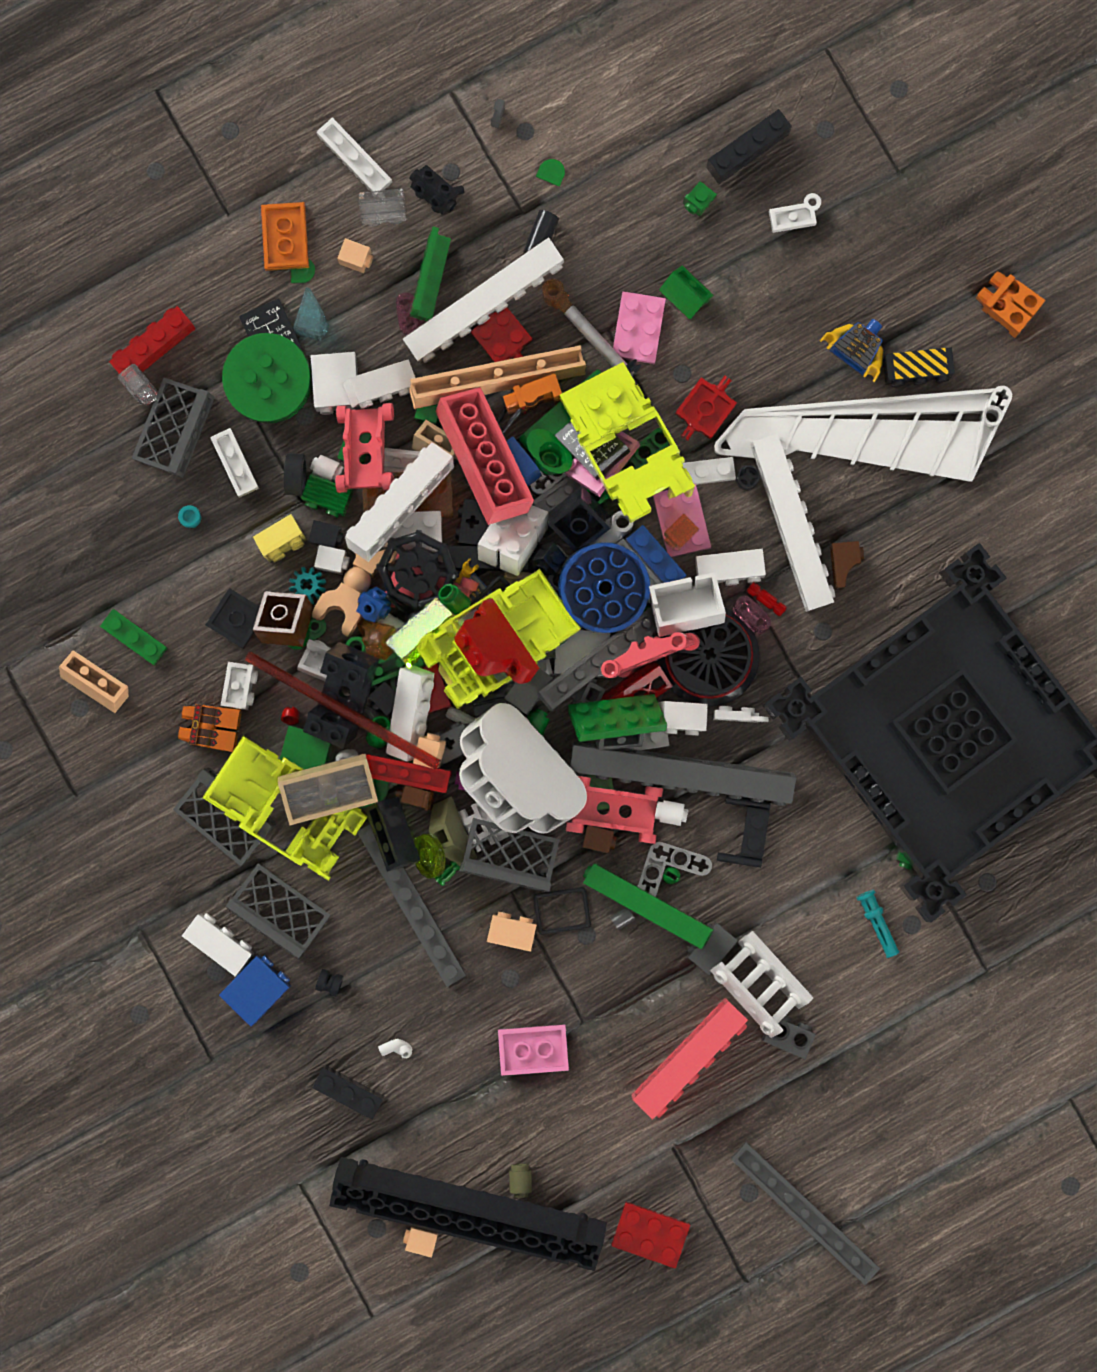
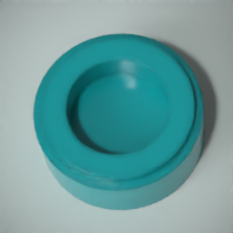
M187 505L179 511L178 519L184 527L195 528L201 522V513L196 507Z

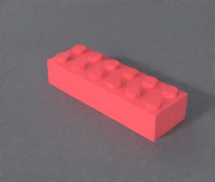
M481 387L440 398L435 412L487 524L490 525L528 513L534 499Z
M724 998L631 1094L633 1101L652 1120L656 1116L660 1118L667 1111V1104L671 1100L675 1102L684 1093L683 1088L687 1083L692 1085L700 1076L698 1072L703 1067L707 1069L716 1060L714 1055L719 1050L724 1052L732 1043L730 1039L735 1034L739 1036L747 1028L745 1023L748 1020Z

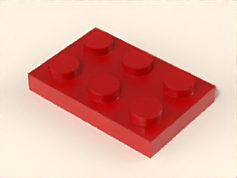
M625 1201L611 1246L676 1269L690 1223Z

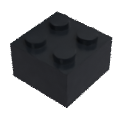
M581 486L549 511L548 525L577 552L589 546L611 529L612 516Z

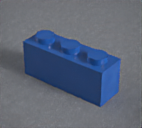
M644 525L626 539L628 545L661 583L685 579L686 574Z

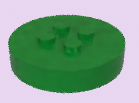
M260 333L243 339L231 350L224 363L222 383L227 399L239 413L256 422L278 423L297 414L307 402L313 383L312 369L304 352L291 340L278 334Z

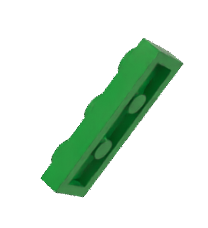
M115 609L111 610L100 625L101 628L154 666L168 649Z

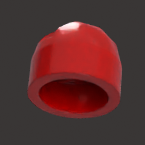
M289 706L286 707L282 712L281 721L287 725L298 724L300 717L298 709L294 706L292 709Z

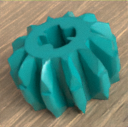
M302 567L301 575L297 571L294 572V575L297 577L296 580L293 578L289 579L290 583L295 584V586L289 588V591L296 592L295 594L306 595L311 604H314L313 597L315 596L319 600L320 595L318 593L326 592V589L320 586L325 585L327 582L325 579H320L323 575L320 571L315 574L314 567L309 569V573H307L305 567ZM304 582H313V584H310L312 588L310 590L307 588L303 590L305 588Z

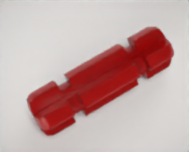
M753 582L747 589V592L751 596H756V599L768 609H773L776 615L781 616L787 607L781 602L778 603V599L766 590H761V586Z

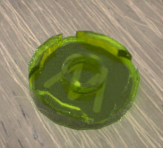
M426 833L418 836L414 841L420 858L415 863L416 868L426 878L439 877L445 869L446 862L445 853L440 841L432 834Z

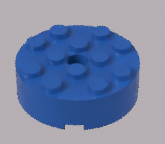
M597 543L578 550L567 560L560 573L558 594L565 609L580 627L593 632L611 633L629 627L642 615L650 597V579L645 565L634 552L615 543ZM603 581L610 585V591L607 594H602L599 591V585Z

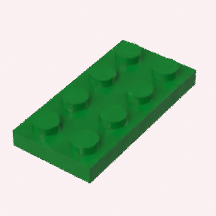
M655 694L568 704V713L579 742L667 730V722Z

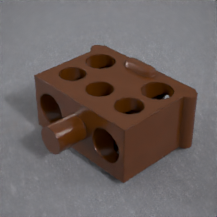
M405 786L404 790L397 789L396 796L402 797L401 802L422 807L425 811L432 810L436 796L432 790L424 791Z

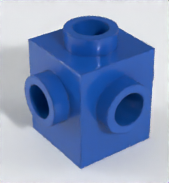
M374 587L360 595L358 599L359 606L356 612L360 613L365 620L375 623L388 616L392 603L386 598V592L378 587Z

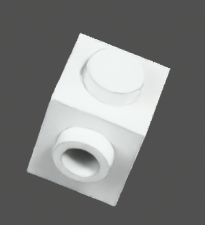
M319 545L314 567L317 570L343 575V571L348 569L350 557H347L345 550Z

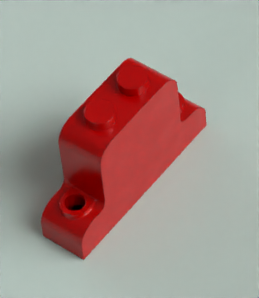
M493 598L484 600L478 610L475 611L473 618L465 620L454 636L457 646L473 670L480 676L506 672L513 681L524 684L530 682L539 670L538 665Z

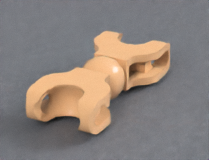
M385 550L378 551L369 562L355 553L356 558L353 562V567L345 573L343 583L341 582L337 589L327 591L320 596L313 609L312 617L316 620H322L331 610L342 611L346 616L342 625V633L350 637L361 621V614L356 612L359 606L358 599L364 591L366 592L369 589L371 578L379 572L376 570V564L380 562ZM394 551L389 561L391 564H394L396 561V551Z

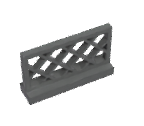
M163 378L132 459L183 478L215 397L206 390H199ZM168 385L174 386L178 394L167 399L165 392ZM189 393L197 394L194 402L186 405L183 396ZM180 398L183 408L173 412L169 403ZM166 405L169 415L159 419L157 415L158 409ZM186 412L187 421L179 426L175 416ZM172 418L175 428L164 432L161 423ZM158 425L161 435L151 439L149 435L150 429ZM177 432L180 437L179 441L170 446L167 437ZM164 439L167 448L157 453L153 443ZM150 445L153 455L146 459L140 457L142 449ZM166 453H170L171 456L168 467L162 465L159 459L160 456Z
M210 767L205 768L173 810L238 865L243 866L262 841L259 839L249 840L248 832L243 830L245 841L233 842L232 829L240 828L239 825L232 826L231 818L226 816L227 826L216 827L215 815L224 814L225 812H215L214 805L211 803L210 812L199 813L198 800L205 799L203 797L198 798L197 787L202 782L209 788L218 775ZM187 801H194L195 814H187L181 807ZM211 815L212 828L201 826L200 816ZM270 817L267 818L259 830L262 833L260 836L263 838L277 825ZM228 829L229 842L222 843L218 840L217 830ZM245 844L246 854L242 859L234 852V845Z
M473 818L463 862L460 865V872L541 892H550V880L560 839L522 830L515 833L519 834L516 837L512 833L507 832L511 840L501 846L495 834L502 829L495 823ZM477 824L485 826L490 835L479 840L475 833ZM491 828H495V829H498V830H496L495 832H493V831L491 830ZM522 836H527L533 845L522 851L516 840ZM492 837L498 848L488 854L482 842ZM533 838L539 839L540 841L536 843ZM544 841L553 843L551 852L546 856L542 854L538 847ZM513 842L519 854L509 859L503 848ZM479 845L485 856L478 861L469 859L471 849ZM535 848L541 859L530 864L525 853ZM500 850L506 862L497 866L494 865L490 856ZM522 856L528 867L522 871H517L511 862ZM487 859L489 863H485L482 861ZM542 861L547 868L545 877L538 876L533 869L535 865ZM508 864L511 869L505 868L504 866Z
M257 864L234 897L226 905L229 911L298 960L301 959L306 949L331 916L260 864ZM259 871L267 876V885L255 886L254 877ZM270 878H271L273 881H275L276 883L271 884V883H270ZM252 881V887L247 888V886ZM282 886L285 888L286 897L273 899L271 887ZM269 888L271 900L257 902L256 890ZM253 890L255 903L244 904L239 900L243 892ZM288 891L295 896L289 897ZM289 900H302L304 910L291 912ZM287 901L289 913L275 915L274 903ZM271 903L273 916H261L258 905ZM306 904L313 909L307 910ZM251 906H255V907H256V911H254V910L251 909L250 907H251ZM317 911L324 916L319 924L309 925L308 913ZM305 913L307 926L294 928L292 915ZM289 916L291 929H279L276 918ZM269 919H274V924H272V923H271L270 921H268V920H269ZM310 928H316L311 934ZM308 929L309 938L302 945L295 940L294 931ZM287 932H292V937L289 936V935L286 934V933H287Z

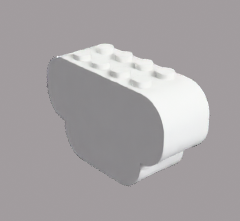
M506 703L496 704L463 730L460 737V746L467 759L460 767L459 776L461 784L467 793L502 830L509 833H517L529 827L538 833H549L575 817L584 808L587 801V792L581 779L531 725L529 720L514 706Z

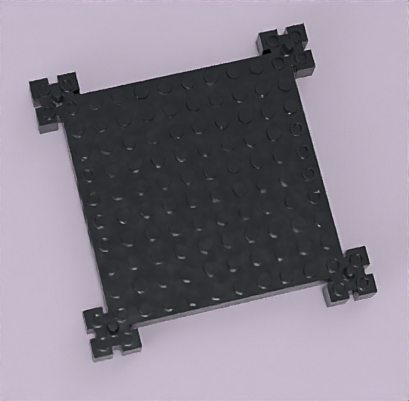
M980 543L960 557L964 563L957 559L939 572L949 587L956 584L957 588L810 698L807 696L812 690L804 679L799 677L783 689L787 694L784 698L779 692L762 705L772 719L779 716L783 721L779 729L789 741L806 729L810 731L918 874L909 877L899 887L909 900L915 901L917 899L920 904L915 908L925 922L929 923L946 912L942 905L946 903L947 906H954L967 896L956 880H950L952 877L1097 768V731L989 592L1006 580L1007 577L997 564L990 568L986 562L990 555ZM1096 769L1095 771L1092 772V774H1093V775L1096 777V779H1097V769Z

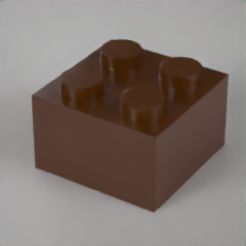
M265 591L253 631L261 643L303 647L314 607L304 594Z

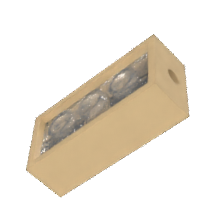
M366 754L278 777V786L289 825L378 802Z

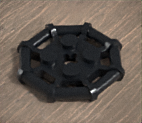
M416 530L414 533L397 538L391 537L387 541L388 544L380 562L376 564V570L380 573L387 595L413 608V611H419V603L423 607L441 603L438 596L440 588L436 585L440 576L447 577L443 586L446 584L453 585L456 578H459V572L455 568L448 549L449 545L447 543L443 544L422 533V530ZM408 543H416V547L410 550H405L402 545ZM422 543L437 551L435 553L422 547ZM394 551H396L400 556L396 564H391L389 561ZM439 555L442 556L446 569H442L441 565L439 566ZM421 566L423 574H415L413 567ZM389 571L395 572V579L398 582L396 586L392 582ZM403 587L413 592L414 599L398 590ZM431 590L435 594L434 596L420 599V593Z

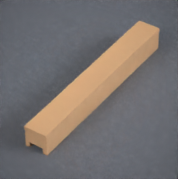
M575 346L410 379L409 392L413 407L417 409L436 405L442 397L481 387L484 395L511 390L517 385L521 388L526 383L554 373L557 380L585 375L586 363L582 357L581 346Z

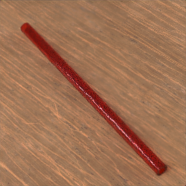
M250 651L247 654L245 661L429 767L436 769L439 766L441 760L255 653Z

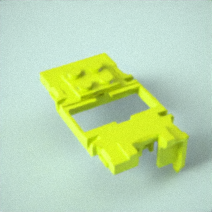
M624 362L560 394V400L571 418L570 421L576 432L580 433L577 435V439L610 498L612 501L618 500V506L624 516H627L630 523L651 513L652 508L646 499L666 488H669L667 494L669 499L675 498L682 493L686 497L693 495L695 485L688 470L683 468L684 457L680 456V450L655 407L651 406L650 398H644V394L640 387L635 384ZM655 418L670 446L646 458L648 463L636 470L633 466H630L605 479L590 451L615 439V435L627 428L632 430Z
M540 569L520 582L516 581L506 587L504 592L500 588L441 624L438 627V633L429 632L420 638L416 648L424 659L428 668L439 662L448 674L452 684L447 685L444 692L457 709L465 703L467 705L474 701L480 694L485 697L490 691L493 692L512 680L508 676L498 682L494 675H478L454 640V636L461 627L457 620L480 607L484 600L493 598L536 664L540 659H545L546 651H552L560 646V643L580 631V626L569 615L562 600Z
M243 736L203 795V799L224 811V815L232 820H238L241 829L301 866L303 862L306 863L308 868L329 881L331 878L329 872L339 858L330 849L344 829L356 835L368 816L357 807L313 819L307 829L304 827L300 828L286 851L258 835L257 833L274 809L270 805L278 793H280L278 777L304 769L289 761L286 757H283L282 760L279 759V756L269 749L265 750ZM337 796L324 799L325 805L338 802Z

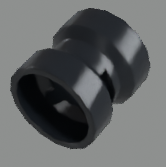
M751 465L743 466L736 476L738 487L746 491L755 488L760 479L759 471Z
M322 969L315 990L320 992L327 991L330 995L337 997L344 976L340 974L333 975L329 970Z

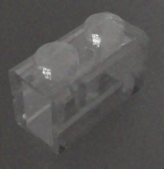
M403 188L359 193L362 225L378 226L381 223L399 224L402 221H406L407 211Z
M131 364L119 374L118 379L141 405L150 404L155 400L158 390L136 364Z

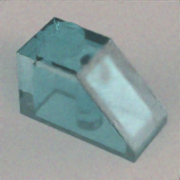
M306 287L293 329L298 335L321 341L322 336H326L329 323H327V319L311 289Z

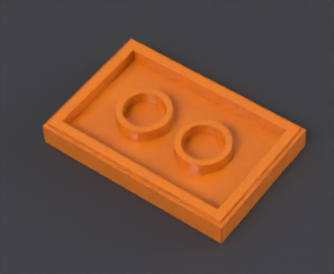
M305 202L261 205L265 271L309 268Z

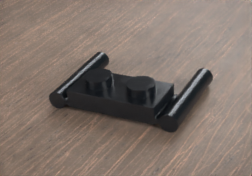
M726 795L725 804L747 807L740 855L718 852L717 861L761 868L770 814V801L754 802L750 800L751 798L733 799Z

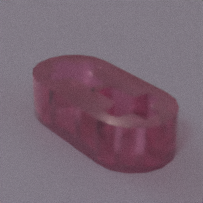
M404 292L397 297L396 308L401 332L409 335L419 328V320L410 317L411 322L415 323V325H412L411 330L403 326L407 324L406 317L410 316L412 303L409 304L408 312H405L404 305L400 304L404 302L403 299H408L412 303L414 299L412 294Z
M742 596L733 604L735 615L753 632L763 633L771 625L769 615L751 598ZM747 604L748 606L745 610H740L741 605ZM763 619V625L757 626V620Z

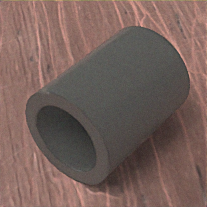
M627 907L610 917L618 931L635 920Z

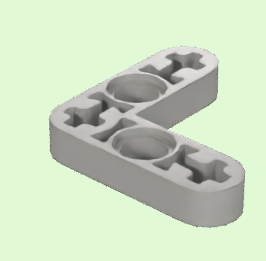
M656 842L651 845L648 851L638 887L645 890L646 885H642L643 880L649 883H656L655 888L650 886L649 893L656 896L666 865L704 876L711 871L712 862L704 855L663 842ZM659 845L663 846L662 850L668 853L669 848L674 849L670 856V863L666 862L668 858L661 855L659 858H656V853L653 852V849L658 848ZM678 852H683L687 857L684 865H677L674 861V856ZM691 855L695 856L693 861L701 862L704 859L708 868L699 872V867L691 865L692 869H688L687 866L691 861ZM649 867H656L659 871L658 877L654 880H650L646 876V871Z

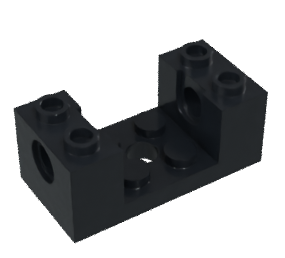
M338 642L325 653L320 673L327 675L318 705L308 712L303 732L343 749L355 739L380 659L341 642ZM342 686H346L350 689V696H346L343 694Z

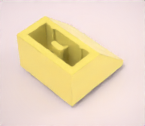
M292 514L253 536L262 555L269 562H277L286 556L284 553L291 549L293 551L298 550L304 546V541L307 540Z

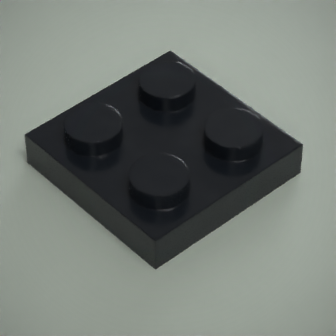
M229 588L205 625L244 649L254 634L253 627L260 607Z

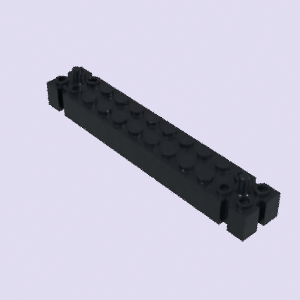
M340 1157L335 1173L329 1205L330 1207L347 1210L348 1207L353 1208L359 1214L567 1265L569 1262L578 1263L577 1267L592 1271L596 1269L607 1222L596 1218H589L587 1221L588 1216L585 1213L577 1215L551 1207H543L531 1202H523L506 1196L490 1194L486 1191H478L466 1188L465 1186L445 1183L441 1180H433L420 1175L400 1172L396 1169L368 1164V1161L364 1159L360 1160L358 1165V1161Z

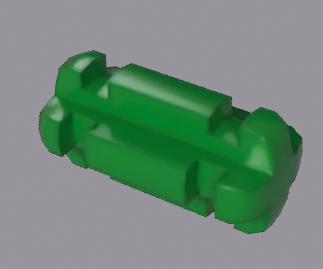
M450 861V864L444 867L442 873L436 876L435 880L441 886H444L445 882H448L456 873L455 871L460 869V866L456 862Z

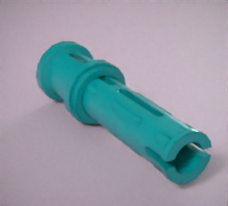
M872 889L858 895L856 899L862 904L865 918L867 920L870 919L886 954V958L897 955L900 951L882 915L884 909L879 906L874 895L876 892Z

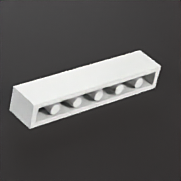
M433 442L427 448L424 447L420 451L418 458L406 466L404 473L399 479L393 480L388 491L384 495L381 494L376 499L375 505L363 513L356 526L349 528L345 536L347 547L369 562L454 468L453 456Z

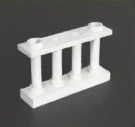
M751 931L738 941L742 950L726 966L721 962L710 971L713 973L716 981L722 984L760 1025L761 1030L772 1038L783 1031L778 1023L794 1006L800 1009L809 1004L813 997L761 939ZM750 956L757 963V967L740 982L732 972ZM765 972L773 983L756 1000L747 989ZM780 989L788 997V1000L771 1016L763 1006Z

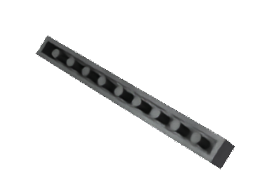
M579 741L573 742L570 767L577 776L585 777L587 774L596 775V778L608 780L609 777L618 778V781L623 783H631V780L639 781L644 786L660 784L665 789L673 790L675 787H680L691 793H697L698 790L706 791V794L712 796H719L720 793L728 794V797L733 799L749 797L754 802L769 800L773 801V804L785 806L786 803L792 804L796 776L793 772L629 748L598 750L595 743Z

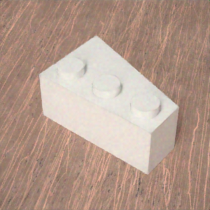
M441 511L413 512L392 535V538L416 532V530H422V533L442 543ZM408 543L402 545L405 550H410L416 547V543ZM422 543V547L435 553L437 551ZM439 555L438 561L443 562L442 556Z

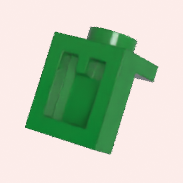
M699 181L693 190L684 197V207L689 213L693 215L696 213L700 217L716 198L717 194Z

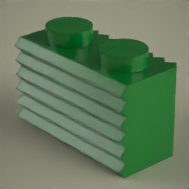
M310 474L301 499L306 502V507L317 510L320 507L326 510L325 513L327 515L338 518L339 515L345 516L354 492L352 489H348L346 493H337L334 482Z

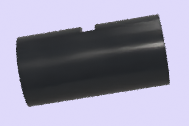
M539 210L523 252L527 253L548 237L551 240L559 217L551 212Z

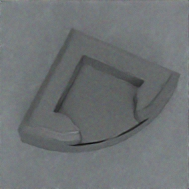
M497 98L493 108L495 111L491 118V126L499 128L505 110V101Z

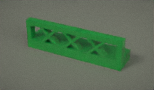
M434 226L428 236L410 311V317L427 322L433 317L451 238L438 235L439 228Z

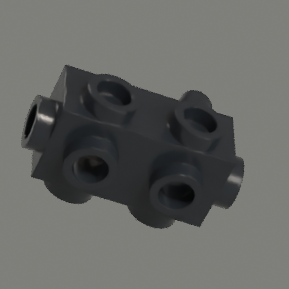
M425 165L420 170H414L409 178L412 181L410 187L415 191V195L420 199L426 200L434 212L441 213L442 215L446 212L450 213L457 205V196L464 194V187L462 185L452 187L428 165Z

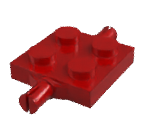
M507 307L498 313L489 314V320L471 331L473 337L493 362L524 357L520 352L532 341V337Z
M724 375L719 384L714 385L701 377L675 412V415L684 420L688 425L680 435L682 438L685 437L686 441L689 440L695 431L702 433L711 440L736 406L737 402L728 397L724 391L732 382L730 378L727 380V376Z

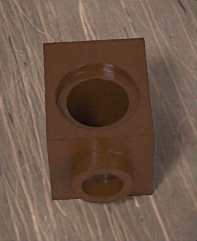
M587 825L582 847L609 853L610 849L614 850L617 837L613 836L614 831Z

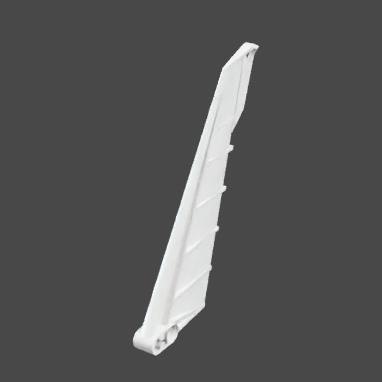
M998 386L991 389L744 409L716 441L714 452L717 455L755 459L750 444L755 440L778 433L780 438L783 437L786 444L785 456L795 451L813 453L810 459H815L816 455L820 454L852 460L850 465H854L858 461L891 467L890 470L892 471L897 468L930 474L929 476L936 475L972 482L1011 402L1012 392L1006 386ZM1001 394L1003 395L1001 403L998 407L994 406L997 403L998 395ZM986 413L994 414L996 422H989L986 418ZM957 414L955 421L918 420L920 415ZM963 414H980L979 422L960 421ZM873 415L871 419H834L835 416ZM877 415H915L913 420L876 419ZM802 416H830V418H802ZM725 440L728 443L731 450L721 448V445Z

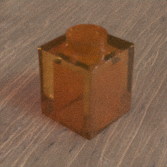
M683 514L664 532L666 537L664 541L670 548L674 549L676 547L678 550H681L698 533L699 528Z

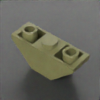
M451 796L433 804L429 832L441 844L444 856L460 866L461 862H463L468 834ZM472 848L469 859L475 860L477 856Z

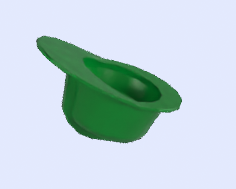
M535 429L527 436V447L542 473L557 475L565 473L571 468L573 459L570 452L551 432L545 429Z

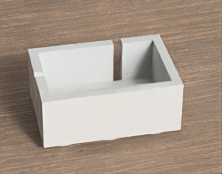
M532 505L526 514L490 524L478 543V560L496 567L498 565L499 551L500 569L518 576L537 547V541L540 542L548 529V512Z
M715 572L695 576L694 590H691V577L649 586V599L659 637L725 623L726 612Z

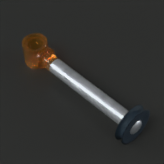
M557 279L547 280L542 287L545 303L553 306L555 309L559 308L612 367L624 362L633 377L640 369L641 364L637 365L636 359L627 364L568 300L569 295L564 290L563 284ZM557 289L559 293L556 296H550L548 291Z

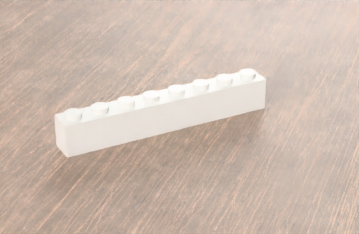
M548 237L404 337V342L418 362L424 361L426 363L436 356L434 353L440 348L445 350L453 344V339L458 336L462 338L472 331L471 327L476 323L479 325L485 323L490 319L489 314L495 310L498 313L508 306L507 302L512 298L515 300L521 298L526 294L525 289L531 285L536 287L544 281L543 277L548 273L553 275L563 268L561 264L564 263V259Z
M778 433L755 440L750 445L805 611L834 603L835 591L832 585H828L826 579L829 576L825 564H821L819 558L822 555L818 543H814L812 537L815 534L811 522H807L805 516L808 513L804 501H800L798 495L801 492L797 480H793L791 474L794 471L790 458L786 459L784 453L787 450L783 437H779Z

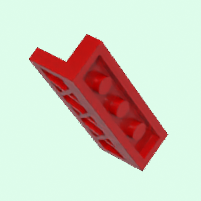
M652 661L603 694L601 700L634 697V693L639 690L645 691V695L655 694L657 698L673 686L661 667L655 661ZM660 676L665 684L658 689L651 688L652 681Z
M366 754L372 779L447 793L449 779L452 776L451 770L432 769L410 762Z

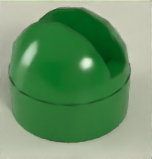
M667 867L663 872L662 878L665 883L673 885L680 880V872L675 867ZM669 871L677 876L676 880L667 876L666 873Z

